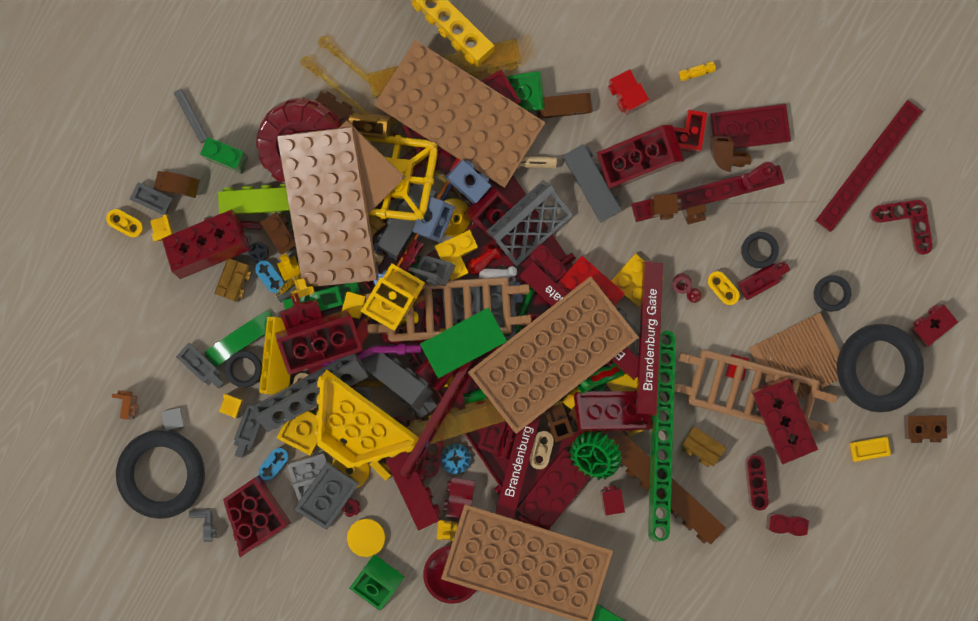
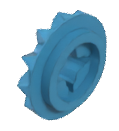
M453 443L443 449L440 461L447 472L460 474L469 467L471 454L464 445ZM454 450H456L457 456L464 457V459L458 461V467H456L454 461H447V459L453 457Z

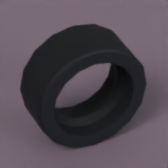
M756 232L744 240L741 246V254L743 260L749 266L764 268L776 261L779 254V246L772 235L766 232ZM756 239L766 240L770 244L771 254L764 261H756L749 254V246Z
M837 275L826 276L820 279L813 291L816 304L822 310L828 312L839 311L845 308L852 296L849 283ZM827 283H838L842 287L844 295L840 303L830 305L823 300L821 291Z
M240 351L234 353L226 362L225 373L227 379L237 387L247 388L253 386L261 378L262 363L251 352ZM241 358L251 360L255 366L253 377L246 381L237 379L233 374V365Z

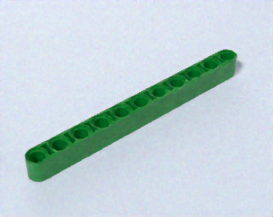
M668 330L660 333L657 415L652 416L653 428L651 429L648 536L653 542L665 541L670 535L676 337L673 332ZM662 336L668 338V345L662 342ZM661 355H665L668 358L667 364L661 361ZM661 374L667 376V383L661 381ZM660 393H664L667 396L666 402L661 401ZM660 412L666 415V421L660 420ZM659 431L665 433L666 438L664 441L659 438ZM659 450L664 452V460H661L658 457ZM658 470H662L664 472L663 480L658 478ZM658 489H661L664 493L662 499L658 498L656 494ZM657 508L663 511L662 518L657 517ZM657 528L662 530L661 538H658L655 534Z

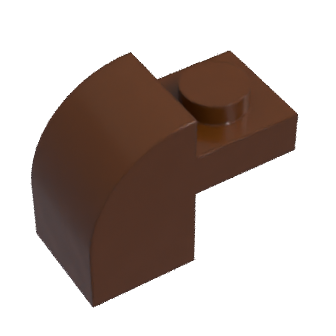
M711 136L710 152L719 168L731 172L732 165L736 167L751 165V156L748 152L733 151L734 142L731 137Z
M158 171L154 190L196 198L200 180L177 173Z
M705 204L682 210L687 225L706 220L704 213L706 212Z
M559 400L545 411L555 442L574 436L562 400Z

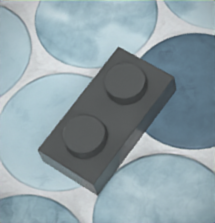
M138 182L130 200L165 215L170 208L173 198Z

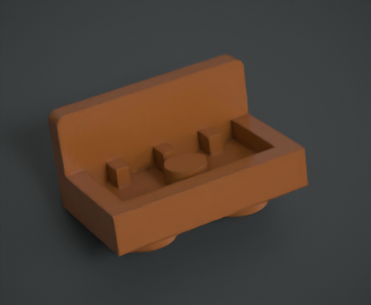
M118 390L117 394H112V398L123 399L120 419H134V416L138 415L139 405L136 404L137 396H132L133 392Z

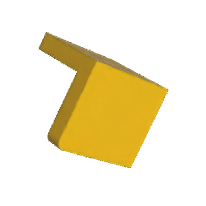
M165 214L163 217L150 221L154 242H161L162 238L174 234L169 215Z
M348 291L342 311L350 309L352 317L360 319L362 316L361 309L366 301V294L360 295Z
M224 394L219 412L233 418H238L244 400Z

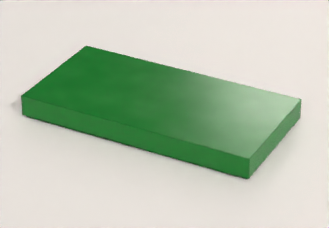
M488 307L424 341L420 345L439 379L506 343L507 340Z

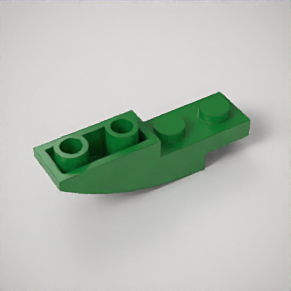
M357 282L345 283L314 291L311 295L301 297L300 301L301 303H306L317 299L320 310H325L343 305L348 291L360 294ZM291 298L282 300L285 309L293 306Z

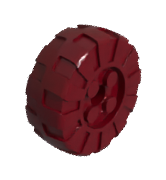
M292 98L279 103L265 115L257 133L256 148L259 150L261 164L272 174L271 176L281 183L285 182L277 136L340 128V119L334 111H330L325 107L324 103L315 99Z

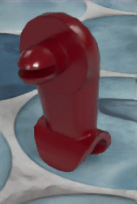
M771 162L762 163L750 173L739 177L740 186L747 191L753 188L754 185L773 178L776 174V167Z

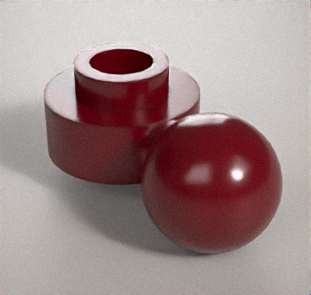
M680 273L673 278L672 287L674 291L680 294L687 293V299L691 303H697L701 300L702 293L699 289L691 287L692 280L689 275Z

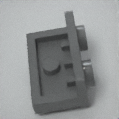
M423 255L417 269L409 267L408 271L416 278L426 281L433 286H446L455 269V265L451 262Z

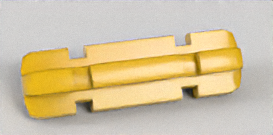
M712 61L706 63V65L702 64L691 67L688 70L679 71V78L681 81H686L690 77L692 79L706 75L707 72L708 74L715 72V63Z

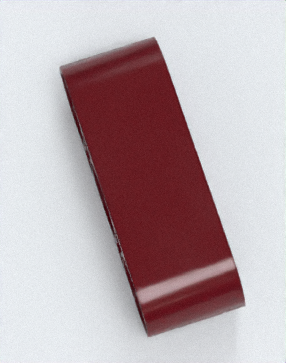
M752 454L745 460L749 503L752 508L762 511L769 504L765 462L761 456ZM753 458L759 460V466L755 469L750 466V461ZM755 477L761 479V485L757 488L752 485ZM758 496H761L764 500L760 507H756L754 504V500Z

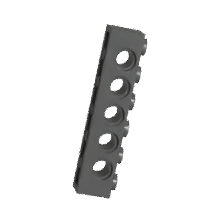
M354 353L339 358L254 406L256 418L264 429L270 432L289 420L295 419L298 415L311 410L318 405L317 396L320 393V388L317 387L319 376H322L326 369L350 387L363 381L368 375L365 365L358 355Z

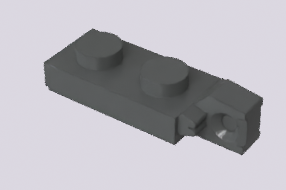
M188 343L176 356L203 383L210 385L212 382L217 388H221L225 383L218 377L220 374L217 370L218 368L191 343Z
M246 404L234 438V445L238 446L235 456L243 458L246 449L251 450L261 425L255 416L254 406Z

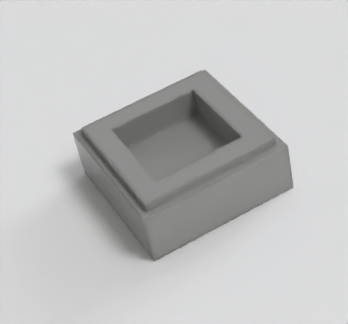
M181 408L161 412L165 430L185 426Z

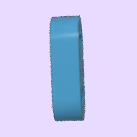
M268 261L258 262L255 271L267 289L272 293L281 292L276 288H271L273 283L270 278H273L276 282L280 281L279 287L284 284L283 279L273 265ZM261 265L269 266L267 270L270 276H267L264 272L260 273Z
M283 448L273 450L260 466L259 476L263 480L273 479L288 461V452ZM283 452L284 461L279 460L275 464L274 460L277 458L275 453ZM272 464L274 466L271 470L272 476H264L265 471L263 468H269Z

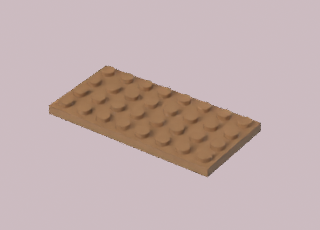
M416 40L374 104L375 107L429 141L435 142L437 146L459 160H468L475 166V170L484 174L503 188L507 185L546 123Z
M354 126L277 136L301 278L305 280L306 286L316 287L379 279Z
M590 276L468 373L517 434L639 337Z
M464 504L441 579L574 621H591L613 550Z

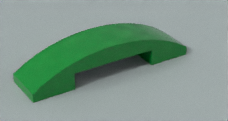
M266 310L206 350L205 354L211 363L218 367L234 353L239 352L261 336H264L266 333L267 317H273L270 311Z

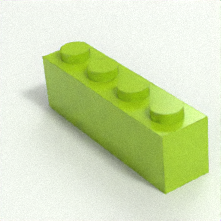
M280 184V188H272V185H262L261 189L245 186L242 187V190L234 191V188L229 187L223 188V191L218 192L219 214L231 209L237 215L290 212L285 184Z

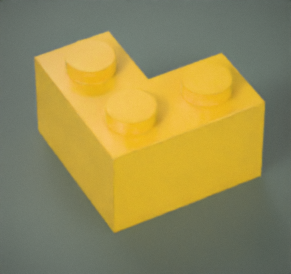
M470 230L435 246L441 260L455 265L450 280H458L469 275L461 257L478 250Z

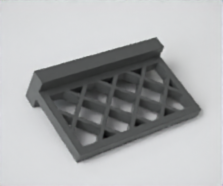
M542 180L486 232L496 241L512 263L517 266L573 215L555 193L554 188ZM552 195L553 205L545 206V199ZM534 209H540L538 219L531 218V212ZM544 209H552L551 219H543ZM556 209H562L566 213L560 219H555ZM520 222H525L524 231H516L517 225ZM530 222H538L536 232L529 231ZM542 222H550L549 229L546 232H541ZM505 235H511L510 244H503L501 239ZM516 235H524L522 244H514ZM528 235H536L533 244H527ZM514 248H522L521 254L515 259L513 257Z

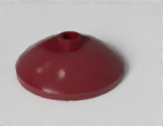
M451 545L437 549L429 556L424 566L423 579L428 592L435 599L448 604H457L469 599L476 590L441 579Z

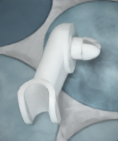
M514 266L509 267L507 270L483 269L478 277L479 279L506 277L509 281H514L515 283L517 269Z

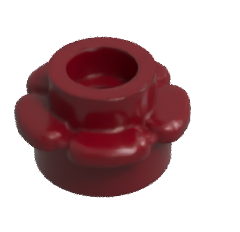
M352 498L347 500L342 507V511L347 517L359 514V501Z

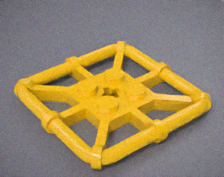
M402 135L389 136L387 139L365 137L368 142L395 144L392 158H385L405 176L384 198L382 208H374L368 215L378 216L381 219L394 218L410 221L419 219L421 221L427 211L431 186L434 185L433 175L437 160V144L428 140L404 138ZM401 145L425 148L410 160L399 159ZM430 155L426 176L424 178L413 177L414 166ZM410 183L424 185L419 210L408 196ZM391 197L405 199L414 213L389 210Z

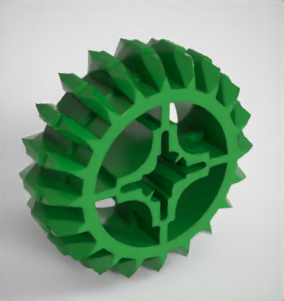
M585 431L583 434L578 435L572 443L570 459L574 460V466L579 467L578 471L582 470L584 472V476L590 475L591 479L596 477L598 481L602 478L606 480L619 469L622 451L618 450V444L613 443L614 439L610 440L608 438V434L602 435L601 431L597 433L595 431Z

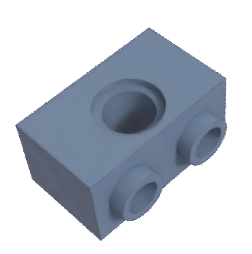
M460 160L445 178L472 203H477L491 187L488 183L489 179L482 173L478 174L474 170L475 166L468 160ZM467 175L473 177V184L470 186L465 183Z
M429 196L424 218L421 221L419 219L416 221L413 232L441 243L455 207Z

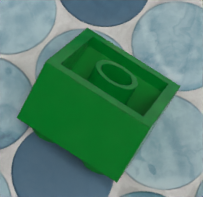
M373 554L349 589L380 611L405 576Z

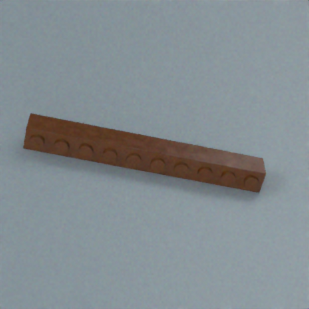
M574 406L568 412V414L570 415L569 420L577 427V417ZM601 431L602 435L608 434V438L610 440L614 439L613 443L619 445L618 450L622 451L620 455L622 457L621 463L627 467L625 472L633 479L638 477L641 480L639 485L648 492L650 487V457L622 431ZM662 470L657 471L658 478L664 479V472ZM672 478L671 514L675 518L679 515L684 520L682 524L689 531L693 528L698 533L696 537L702 543L708 542L711 545L726 527ZM658 489L656 494L658 498L662 499L664 493L661 489Z

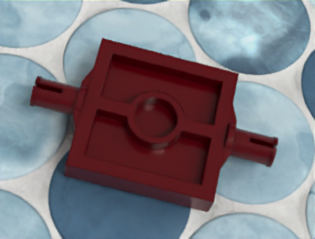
M298 292L290 295L293 306L280 311L285 329L323 317L317 299L301 303Z

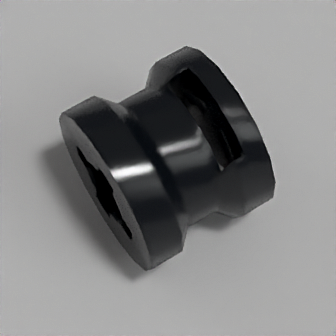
M255 242L249 247L250 251L248 253L253 260L260 262L267 259L269 250L265 244Z

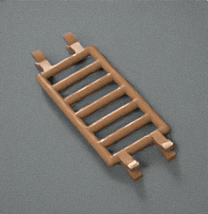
M506 277L448 281L446 286H433L425 282L426 284L422 290H424L427 332L415 333L414 306H412L406 316L407 333L396 334L395 331L383 324L368 325V333H388V340L391 342L428 340L443 332L434 331L432 289H444L447 330L453 326L451 288H463L464 316L467 319L472 316L471 287L482 286L483 309L489 307L491 311L490 286L502 285L504 327L500 329L503 335H510L512 333V325H529L531 323V315L511 317L510 295L529 294V284L509 286V279ZM366 294V301L370 294Z
M706 349L701 351L700 357L680 352L679 361L697 365L691 387L675 382L674 386L675 392L689 395L687 399L688 404L765 425L761 416L751 414L755 403L751 390L759 387L763 373L774 376L773 381L787 376L790 381H793L792 387L796 396L800 383L811 386L803 414L809 428L827 433L829 428L827 423L810 419L815 399L818 398L836 404L838 396L818 390L820 385L818 380ZM707 358L717 360L718 364L708 399L704 401L697 399L696 396ZM728 363L737 366L726 406L715 404V399L725 364ZM744 368L754 370L755 375L745 410L740 411L733 409ZM783 416L780 424H786L789 418Z

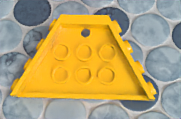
M327 369L322 376H319L317 387L320 388V393L317 396L319 409L316 413L318 426L315 431L317 446L347 468L361 467L371 461L378 462L384 457H394L401 452H411L419 439L417 435ZM341 439H346L347 443H343Z

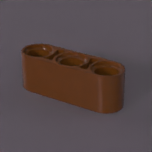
M591 93L543 97L544 110H538L537 117L545 119L592 113Z

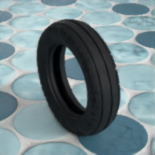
M888 324L868 325L854 332L843 344L837 360L838 380L845 395L857 406L872 412H890L906 405L918 392L924 376L923 356L914 339L902 329ZM875 341H885L895 346L901 353L905 364L904 377L900 385L891 393L880 396L868 392L860 384L856 374V362L860 352L867 345Z
M153 430L134 438L122 451L116 467L117 487L123 500L137 513L156 519L174 517L190 508L199 497L205 480L204 463L198 449L183 435L169 430ZM154 447L172 449L181 456L186 465V484L175 498L168 501H154L147 498L139 491L134 480V469L138 459L144 452Z

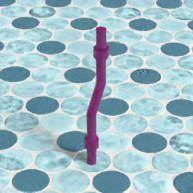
M398 343L397 345L373 346L357 353V355L362 360L376 353H398V355L421 353L422 348L421 345ZM333 361L321 364V366H326Z

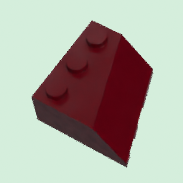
M259 475L223 499L228 519L233 529L234 540L239 550V557H242L291 523Z

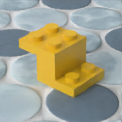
M391 263L384 277H380L361 312L391 330L396 331L404 316H407L426 283Z

